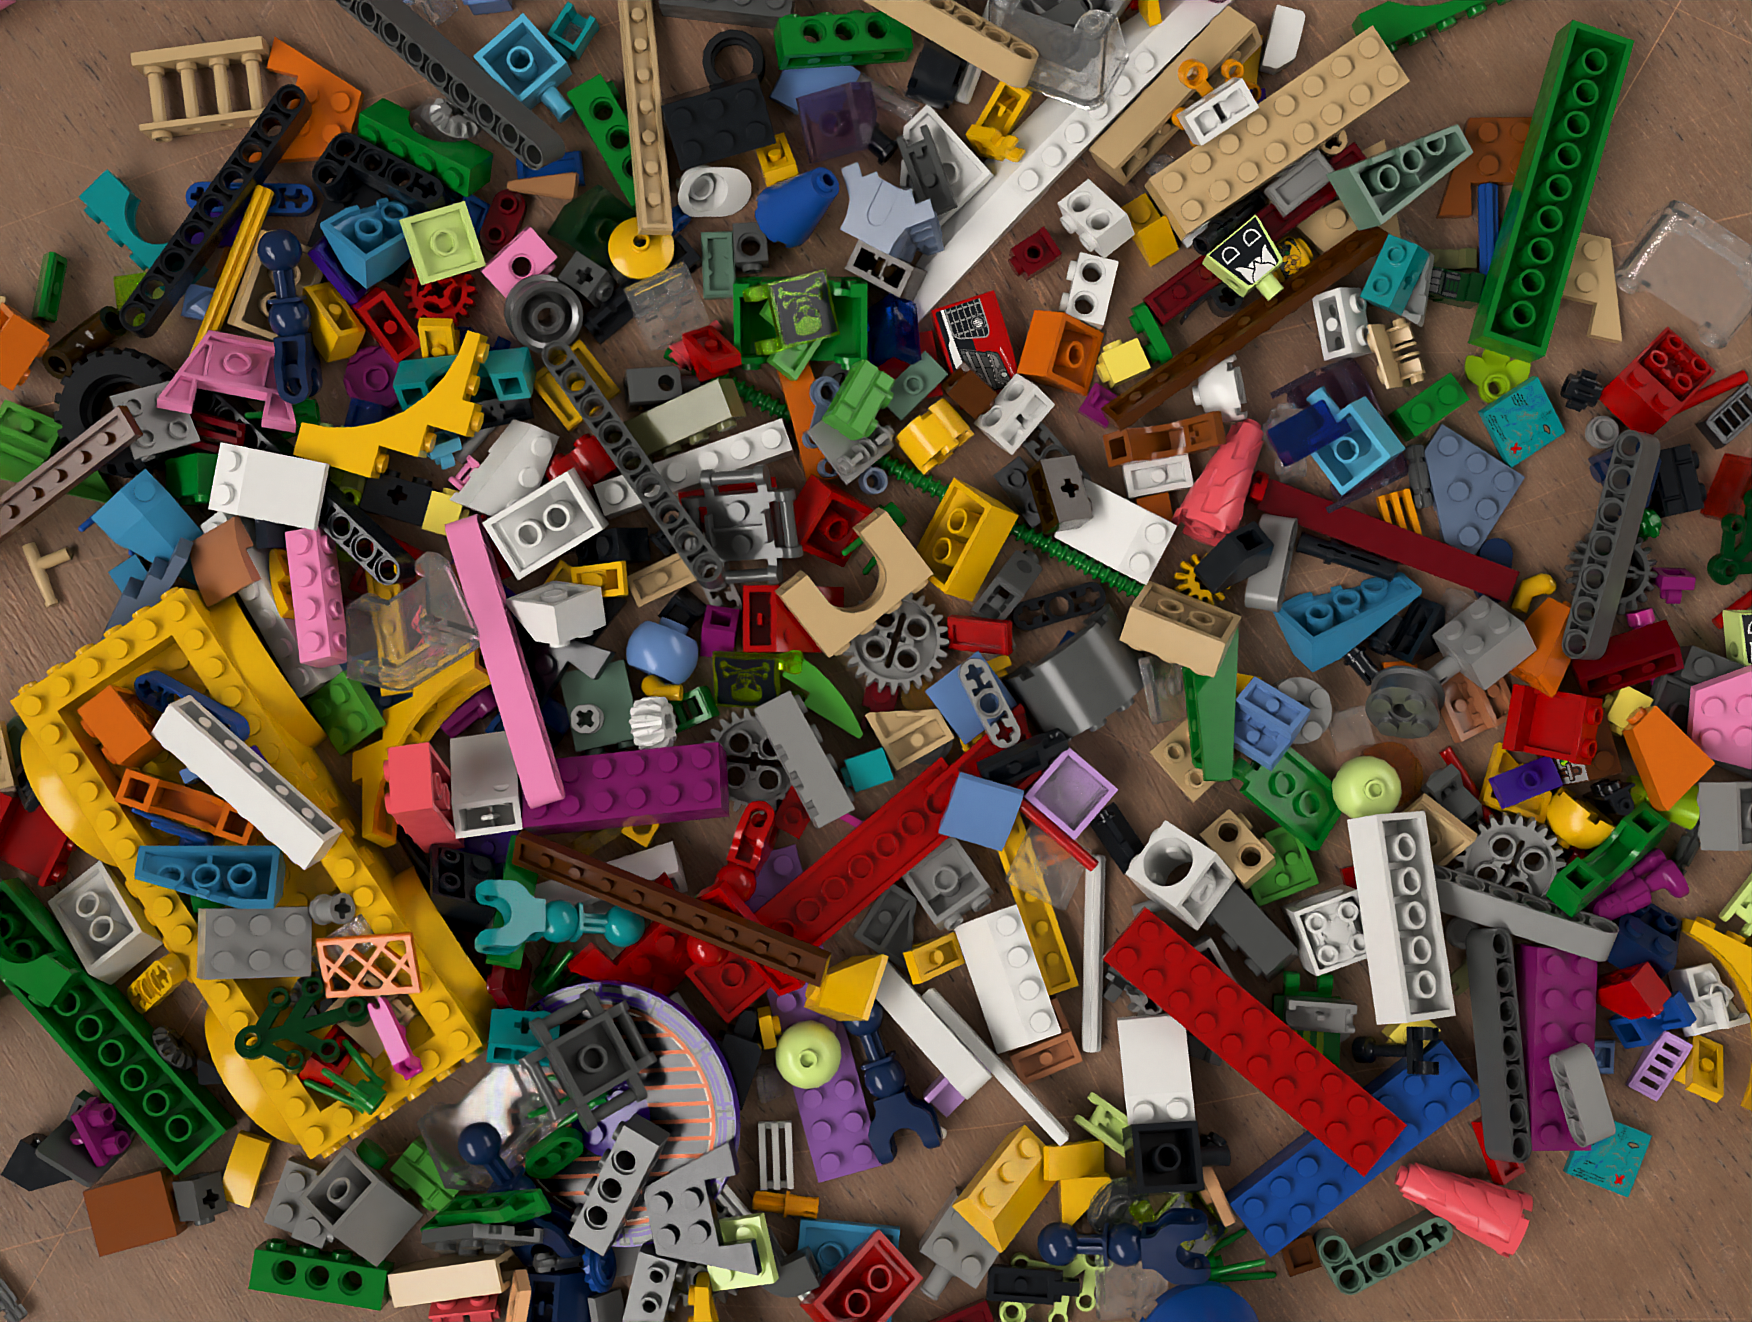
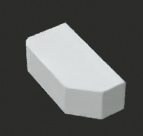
M1281 5L1275 7L1259 67L1260 72L1274 75L1292 64L1296 57L1305 21L1303 11Z

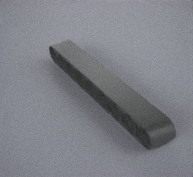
M336 0L345 11L532 170H538L563 158L565 155V144L557 132L402 0Z
M553 340L547 343L542 350V360L697 582L706 589L720 587L725 581L726 570L703 534L571 348L560 340ZM558 355H567L566 360L562 364L553 365V360ZM578 380L585 381V385L581 390L571 391L574 382ZM594 407H604L600 416L589 417V413ZM612 433H622V438L619 442L615 444L607 443ZM631 459H641V464L637 469H626V465ZM654 484L660 486L657 495L653 497L645 496V490L648 486ZM668 512H679V517L674 523L666 524L663 522V518ZM690 537L697 538L698 544L693 550L685 551L682 549V544L686 539ZM708 564L716 565L717 572L714 576L710 578L701 576L704 566Z

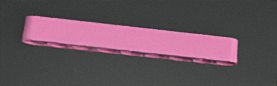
M475 514L445 524V531L521 786L529 807L534 809L564 799L565 790L510 609L506 606L507 597L488 534L482 524V518L479 514Z

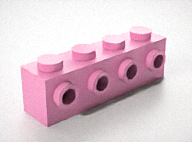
M320 527L317 528V531L301 528L285 532L300 663L316 668H324L350 662L336 542Z

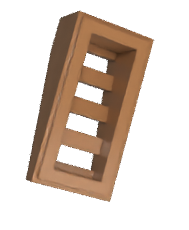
M569 172L515 179L507 182V188L509 191L575 201V199L577 200L579 174Z

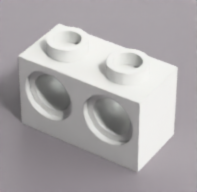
M1232 77L1176 116L1192 143L1202 146L1258 109L1259 106L1243 78Z
M1089 179L1058 202L1063 215L1060 221L1064 228L1070 234L1076 232L1081 243L1088 251L1092 252L1095 250L1103 258H1106L1135 235L1128 214Z
M1080 252L1077 261H1070L1066 280L1072 281L1069 293L1063 292L1059 312H1065L1101 331L1105 322L1119 261ZM1087 268L1096 270L1099 274V280L1096 282L1086 281L1082 271ZM1086 300L1090 303L1092 312L1089 314L1079 313L1075 309V302Z
M1016 373L995 398L993 407L986 414L980 415L973 424L993 443L1013 455L1055 404L1035 384Z

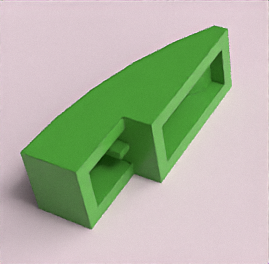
M795 653L782 676L810 693L804 702L806 707L860 739L863 732L844 697L815 666Z

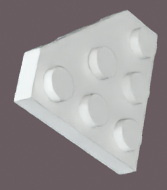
M926 105L904 126L903 136L906 139L907 146L924 139L920 127L925 124L929 127L958 206L937 216L941 227L994 175L930 106ZM902 159L900 187L903 190L911 188L915 203L917 204L919 200L904 159Z

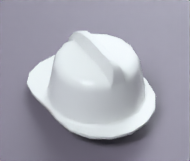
M703 164L687 169L681 178L676 179V186L679 189L678 205L682 212L691 217H723L733 215L742 210L751 195L750 180L745 173L736 168L711 167Z

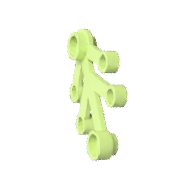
M1022 1252L1015 1253L1011 1257V1265H1015V1261L1018 1259H1025L1027 1261L1026 1266L1063 1270V1277L1074 1278L1084 1271L1082 1289L1080 1290L1079 1297L1075 1296V1303L1084 1312L1090 1311L1095 1307L1094 1291L1098 1271L1106 1268L1104 1267L1103 1255H1099L1096 1259H1091L1088 1257V1254H1078L1072 1262L1065 1266H1055L1048 1262L1029 1259ZM1062 1295L1061 1302H1054V1307L1047 1316L1048 1322H1052L1055 1314L1063 1315L1064 1320L1062 1322H1068L1066 1313L1070 1296ZM1083 1295L1091 1297V1302L1088 1305L1079 1303ZM1002 1301L999 1306L1000 1319L1002 1322H1024L1026 1310L1035 1304ZM1015 1305L1018 1308L1015 1315H1008L1006 1313L1008 1306Z

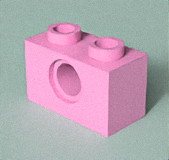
M527 226L490 259L486 266L479 270L507 298L510 290L520 280L535 274L548 275L556 267L553 261L558 257L530 226ZM518 257H525L529 261V270L523 275H516L512 270V263Z

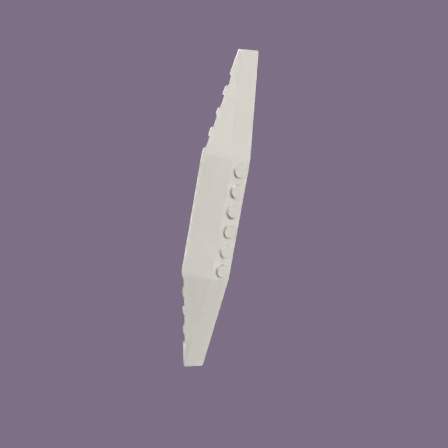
M1158 0L1162 23L1149 27L1139 12L1115 28L1107 37L1113 50L1070 74L1011 134L1019 139L1015 147L1025 150L1020 161L1012 162L1005 158L1002 162L988 158L983 163L994 176L941 226L942 242L945 250L930 256L922 254L916 266L928 272L914 301L895 296L889 308L913 330L1049 191V188L1094 143L1096 138L1103 134L1118 116L1140 96L1141 92L1163 73L1165 67L1172 63L1186 49L1190 41L1197 38L1210 24L1211 20L1235 0Z

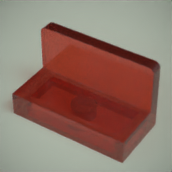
M1729 453L1724 454L1707 494V499L1704 502L1705 508L1701 509L1700 514L1705 518L1719 521L1727 513H1735L1744 517L1745 505L1743 498L1745 493L1752 489V458Z

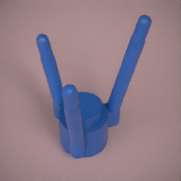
M133 807L131 809L133 813L152 820L151 826L153 828L180 836L178 846H213L214 835L212 833L188 827L158 814L148 813Z

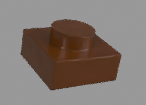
M1309 1232L1299 1235L1280 1250L1290 1277L1322 1267Z

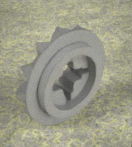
M447 97L445 99L437 98L434 105H431L429 112L431 122L437 129L449 136L470 138L476 136L482 129L481 126Z

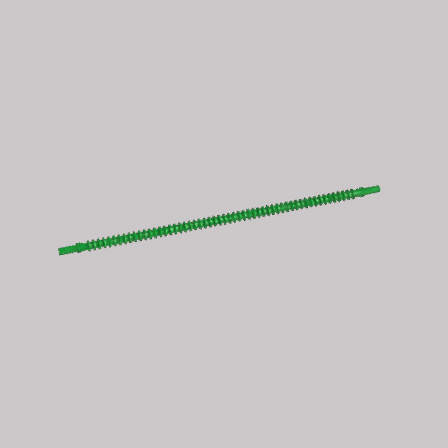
M668 347L663 358L678 365L673 358L670 359L668 356L673 352ZM692 368L690 371L692 372L691 375H695L694 368ZM729 372L726 375L708 380L711 382L716 379H733L739 397L744 399L743 402L745 404L750 401L753 408L760 406L761 412L768 410L769 416L775 414L778 416L777 419H785L787 425L791 423L786 402L781 404L780 398L773 400L771 393L766 396L763 394L762 389L756 391L754 390V385L746 386L745 380L740 383L737 376L730 378ZM890 454L883 455L871 465L872 468L878 466L883 471H888L889 477L892 474L896 475L897 481L904 479L905 485L912 483L914 489L920 487L923 494L926 492L931 493V498L938 496L939 502L942 501L950 485L946 484V486H943L940 479L936 482L933 480L932 475L926 477L922 472H916L915 466L911 469L908 468L907 462L900 464L899 458L892 460ZM1018 519L1008 537L1011 535L1016 536V541L1023 539L1024 545L1032 544L1033 550L1037 547L1040 548L1041 554L1045 552L1050 553V558L1058 557L1059 563L1062 560L1066 561L1067 567L1074 565L1075 571L1082 569L1084 571L1083 574H1091L1093 580L1096 578L1101 579V584L1108 582L1109 588L1115 586L1118 588V593L1123 590L1126 592V597L1130 595L1135 596L1134 600L1145 586L1143 583L1141 585L1137 584L1135 579L1133 581L1129 580L1127 575L1121 576L1119 571L1113 572L1109 566L1107 568L1104 567L1102 562H1094L1095 559L1092 557L1090 559L1086 558L1085 553H1082V555L1078 554L1077 549L1070 550L1068 544L1062 546L1060 540L1052 541L1051 535L1044 537L1043 531L1036 533L1035 527L1028 529L1026 527L1027 524L1025 522L1022 525L1019 524Z

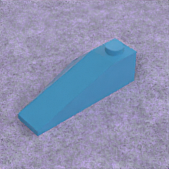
M444 187L451 200V205L455 204L459 193ZM387 197L376 200L377 205L359 209L358 205L345 208L320 223V227L343 269L366 289L394 273L411 257L399 220L421 214L397 200L389 201Z
M146 469L121 488L91 517L114 543L135 552L151 563L155 557L169 562L180 537L192 542L204 534L169 492ZM189 554L188 560L178 577L198 587Z
M1397 572L1391 582L1375 577L1363 580L1361 586L1343 589L1339 585L1330 587V593L1313 596L1311 592L1299 594L1283 602L1280 612H1273L1293 655L1310 671L1315 672L1341 659L1420 596L1422 589L1405 574Z
M139 846L134 876L137 880L238 909H274L283 895L286 865L282 850L277 846Z

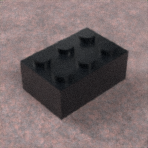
M757 72L662 99L661 108L681 171L776 143V136Z

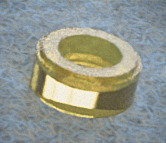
M922 681V687L918 690L911 683L908 694H905L903 690L901 693L904 707L909 711L928 710L933 702L925 691L931 686Z

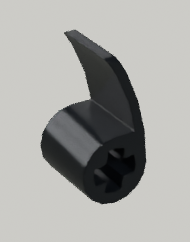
M1222 283L1201 296L1186 311L1179 322L1182 325L1195 308L1207 301L1214 315L1222 318L1229 317L1241 306L1243 297L1227 284ZM1224 296L1225 298L1231 297L1233 301L1228 304L1227 302L1221 303L1219 299Z

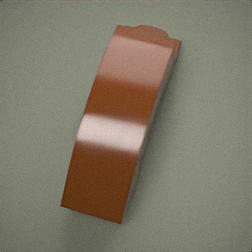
M1212 411L1167 424L1126 428L1122 431L1119 430L1103 435L1108 468L1186 454L1192 455L1227 444L1221 411Z

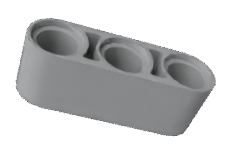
M1263 514L1259 527L1273 542L1274 547L1267 568L1248 577L1244 602L1245 607L1280 612L1297 535L1298 520L1296 518Z
M1578 1043L1551 1054L1549 1057L1550 1068L1567 1125L1574 1141L1580 1147H1586L1613 1136L1616 1131L1615 1123L1597 1062L1591 1049L1585 1043Z

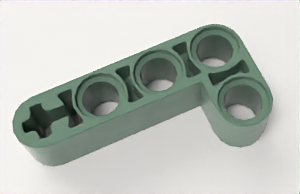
M1427 1209L1350 1250L1348 1244L1339 1233L1332 1228L1319 1229L1312 1239L1319 1260L1329 1279L1341 1293L1354 1295L1442 1248L1450 1242L1453 1236V1229L1447 1220L1434 1215ZM1433 1223H1437V1224L1435 1225V1228H1436L1437 1231L1432 1234V1233H1431V1231H1432L1431 1225H1432ZM1419 1231V1232H1420L1419 1235L1423 1238V1240H1421V1239L1415 1234V1232ZM1410 1237L1411 1244L1409 1248L1403 1251L1398 1250L1399 1242L1403 1238ZM1337 1240V1247L1333 1252H1323V1247L1327 1241ZM1382 1254V1260L1377 1266H1369V1259L1372 1255ZM1344 1270H1353V1276L1349 1281H1339V1277Z

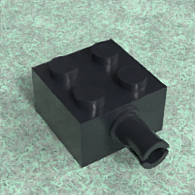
M1197 1121L1131 1124L1122 1128L1129 1197L1200 1192L1205 1190L1202 1167L1230 1166L1231 1155L1227 1144L1200 1147Z

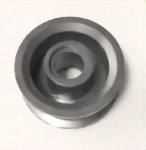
M535 274L520 280L510 290L504 305V317L511 333L525 347L534 352L542 353L544 346L553 340L563 341L567 345L573 342L582 326L583 309L577 295L561 280L547 274ZM544 308H550L549 315L543 320H538L539 312Z
M1392 666L1381 670L1373 678L1371 693L1365 704V711L1369 720L1383 735L1407 739L1426 737L1439 724V711L1445 702V692L1436 678L1421 669L1409 666Z

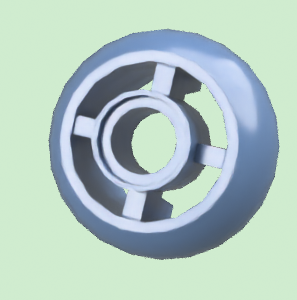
M661 617L659 624L645 621L633 631L626 647L627 663L646 674L656 675L663 681L680 685L691 676L697 665V641L686 636L689 628L670 619Z

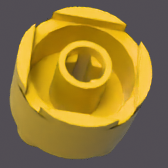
M946 398L940 399L928 408V412L916 417L895 439L900 448L923 475L930 472L935 466L943 464L954 454L952 451L957 446L961 447L975 435Z

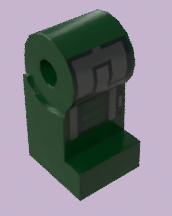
M1433 266L1428 299L1437 303L1471 309L1479 304L1485 274L1475 272L1468 274Z

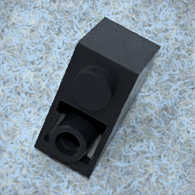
M1253 521L1227 534L1194 567V573L1211 594L1214 595L1266 569L1274 544L1257 523Z
M612 528L596 533L576 545L578 567L626 561V565L650 561L648 528Z
M34 1133L20 1140L1 1173V1176L28 1191L72 1180L71 1177L36 1156L35 1151L38 1145L48 1136Z

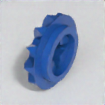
M585 1246L586 1253L582 1255L584 1260V1267L582 1269L585 1270L586 1274L585 1282L589 1283L591 1291H597L598 1293L607 1292L612 1287L616 1276L617 1263L615 1253L611 1247L604 1256H601Z

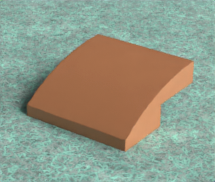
M239 515L232 517L192 541L194 542L190 551L192 569L207 608L218 604L261 579L247 552V549L254 546Z
M1460 672L1442 685L1445 692V702L1440 712L1454 743L1465 741L1487 729L1495 728L1507 722L1511 692L1504 677L1500 678L1485 691Z
M1055 994L1049 996L1062 1033L1007 1051L1016 1074L1024 1085L1083 1061Z

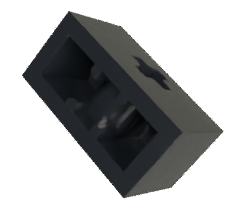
M386 469L384 474L380 473L379 479L367 478L359 508L366 512L420 527L423 525L432 491L440 492L431 487L432 481L413 476L412 482L400 479V472ZM403 492L407 495L406 501L394 499L396 493Z

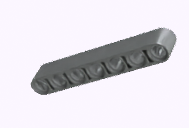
M1433 864L1441 912L1491 928L1505 929L1510 934L1591 960L1606 961L1619 932V927L1611 920L1582 910L1571 918L1550 900Z

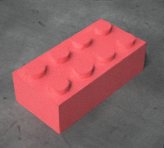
M425 742L387 748L388 760L383 762V771L386 781H389L390 793L385 794V806L388 814L395 818L396 823L404 828L405 833L410 835L414 844L417 843L424 853H429L431 844L452 849L465 848L464 838L456 839L451 804V772L431 744Z

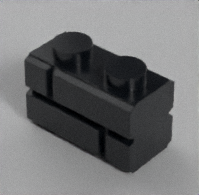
M1690 444L1660 450L1659 457L1662 462L1651 495L1654 511L1660 518L1705 508L1704 502L1707 499V492L1704 484L1698 481L1696 470L1699 468V458L1696 451H1691Z

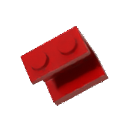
M0 792V860L40 878L37 884L42 887L56 885L67 873L68 865L66 862L71 852H75L79 846L62 832L41 804L34 812L30 813L25 810L17 792Z

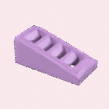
M1665 1030L1651 1045L1645 1046L1625 1085L1657 1102L1687 1058L1693 1045ZM1665 1042L1674 1047L1672 1052L1662 1048ZM1657 1054L1668 1059L1666 1064L1655 1060ZM1650 1065L1661 1070L1659 1076L1647 1070ZM1644 1076L1656 1083L1651 1088L1640 1082L1641 1078Z

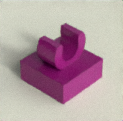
M1095 382L1077 412L1105 429L1109 421L1104 417L1100 408L1116 398L1117 395Z
M1652 567L1651 569L1658 576L1650 580L1660 588V598L1666 599V604H1680L1682 590H1694L1696 577L1685 568Z

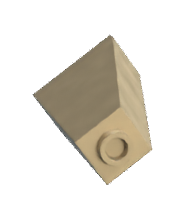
M511 1247L505 1248L502 1254H487L482 1250L479 1251V1256L461 1257L458 1254H452L402 1265L387 1275L388 1292L392 1297L394 1308L502 1293L511 1286L515 1270H527L528 1272L530 1267L522 1264Z

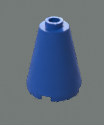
M818 167L766 187L756 199V201L758 200V208L755 210V218L760 229L769 240L774 243L780 241L787 244L785 246L787 248L802 245L810 238L839 192L838 180L830 170Z

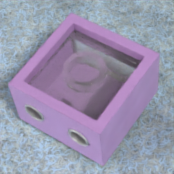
M1069 747L1068 750L1054 756L1048 763L1049 767L1044 768L1042 774L1024 791L1023 797L1073 840H1076L1118 789Z

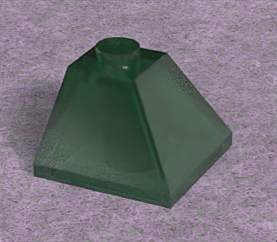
M597 184L564 205L547 234L572 253L579 252L613 276L616 268L613 266L608 253L609 238L620 223L637 217V214L602 185Z

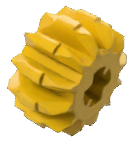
M1197 554L1190 556L1192 566L1186 561H1182L1179 564L1186 574H1174V579L1183 581L1182 585L1174 588L1175 591L1181 592L1186 590V595L1201 601L1204 600V602L1213 606V597L1220 602L1225 599L1221 591L1212 595L1206 586L1202 590L1200 589V583L1195 582V577L1198 576L1194 573V567L1200 562Z

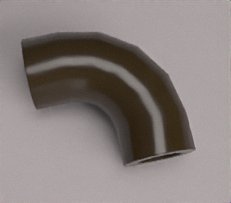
M112 306L101 308L50 347L42 357L43 366L47 372L57 379H62L64 375L70 377L75 372L71 366L78 360L86 363L88 361L87 354L94 351L101 352L125 335L128 330L119 320L120 311Z

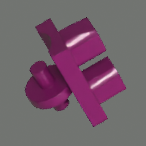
M98 1096L90 1097L82 1108L70 1116L77 1128L70 1136L72 1144L79 1145L84 1143L96 1167L105 1166L115 1155L122 1153L131 1143L127 1132L122 1130L115 1131L112 1122L116 1119V1111L112 1103H101Z

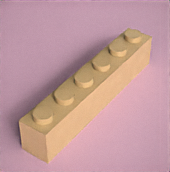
M1227 6L1219 15H1216L1200 35L1190 41L1186 49L1172 63L1165 67L1163 73L1141 92L1133 104L1123 111L1103 134L1096 138L1089 151L1097 166L1125 186L1179 130L1172 122L1173 112L1179 107L1187 108L1202 98L1195 89H1190L1179 81L1178 69L1181 63L1192 58L1202 62L1208 69V83L1213 89H1216L1225 83L1226 78L1221 74V66L1227 59L1233 58L1243 64L1263 44L1256 24L1230 6ZM1236 65L1231 67L1229 75L1234 73ZM1193 67L1189 70L1187 76L1192 74Z

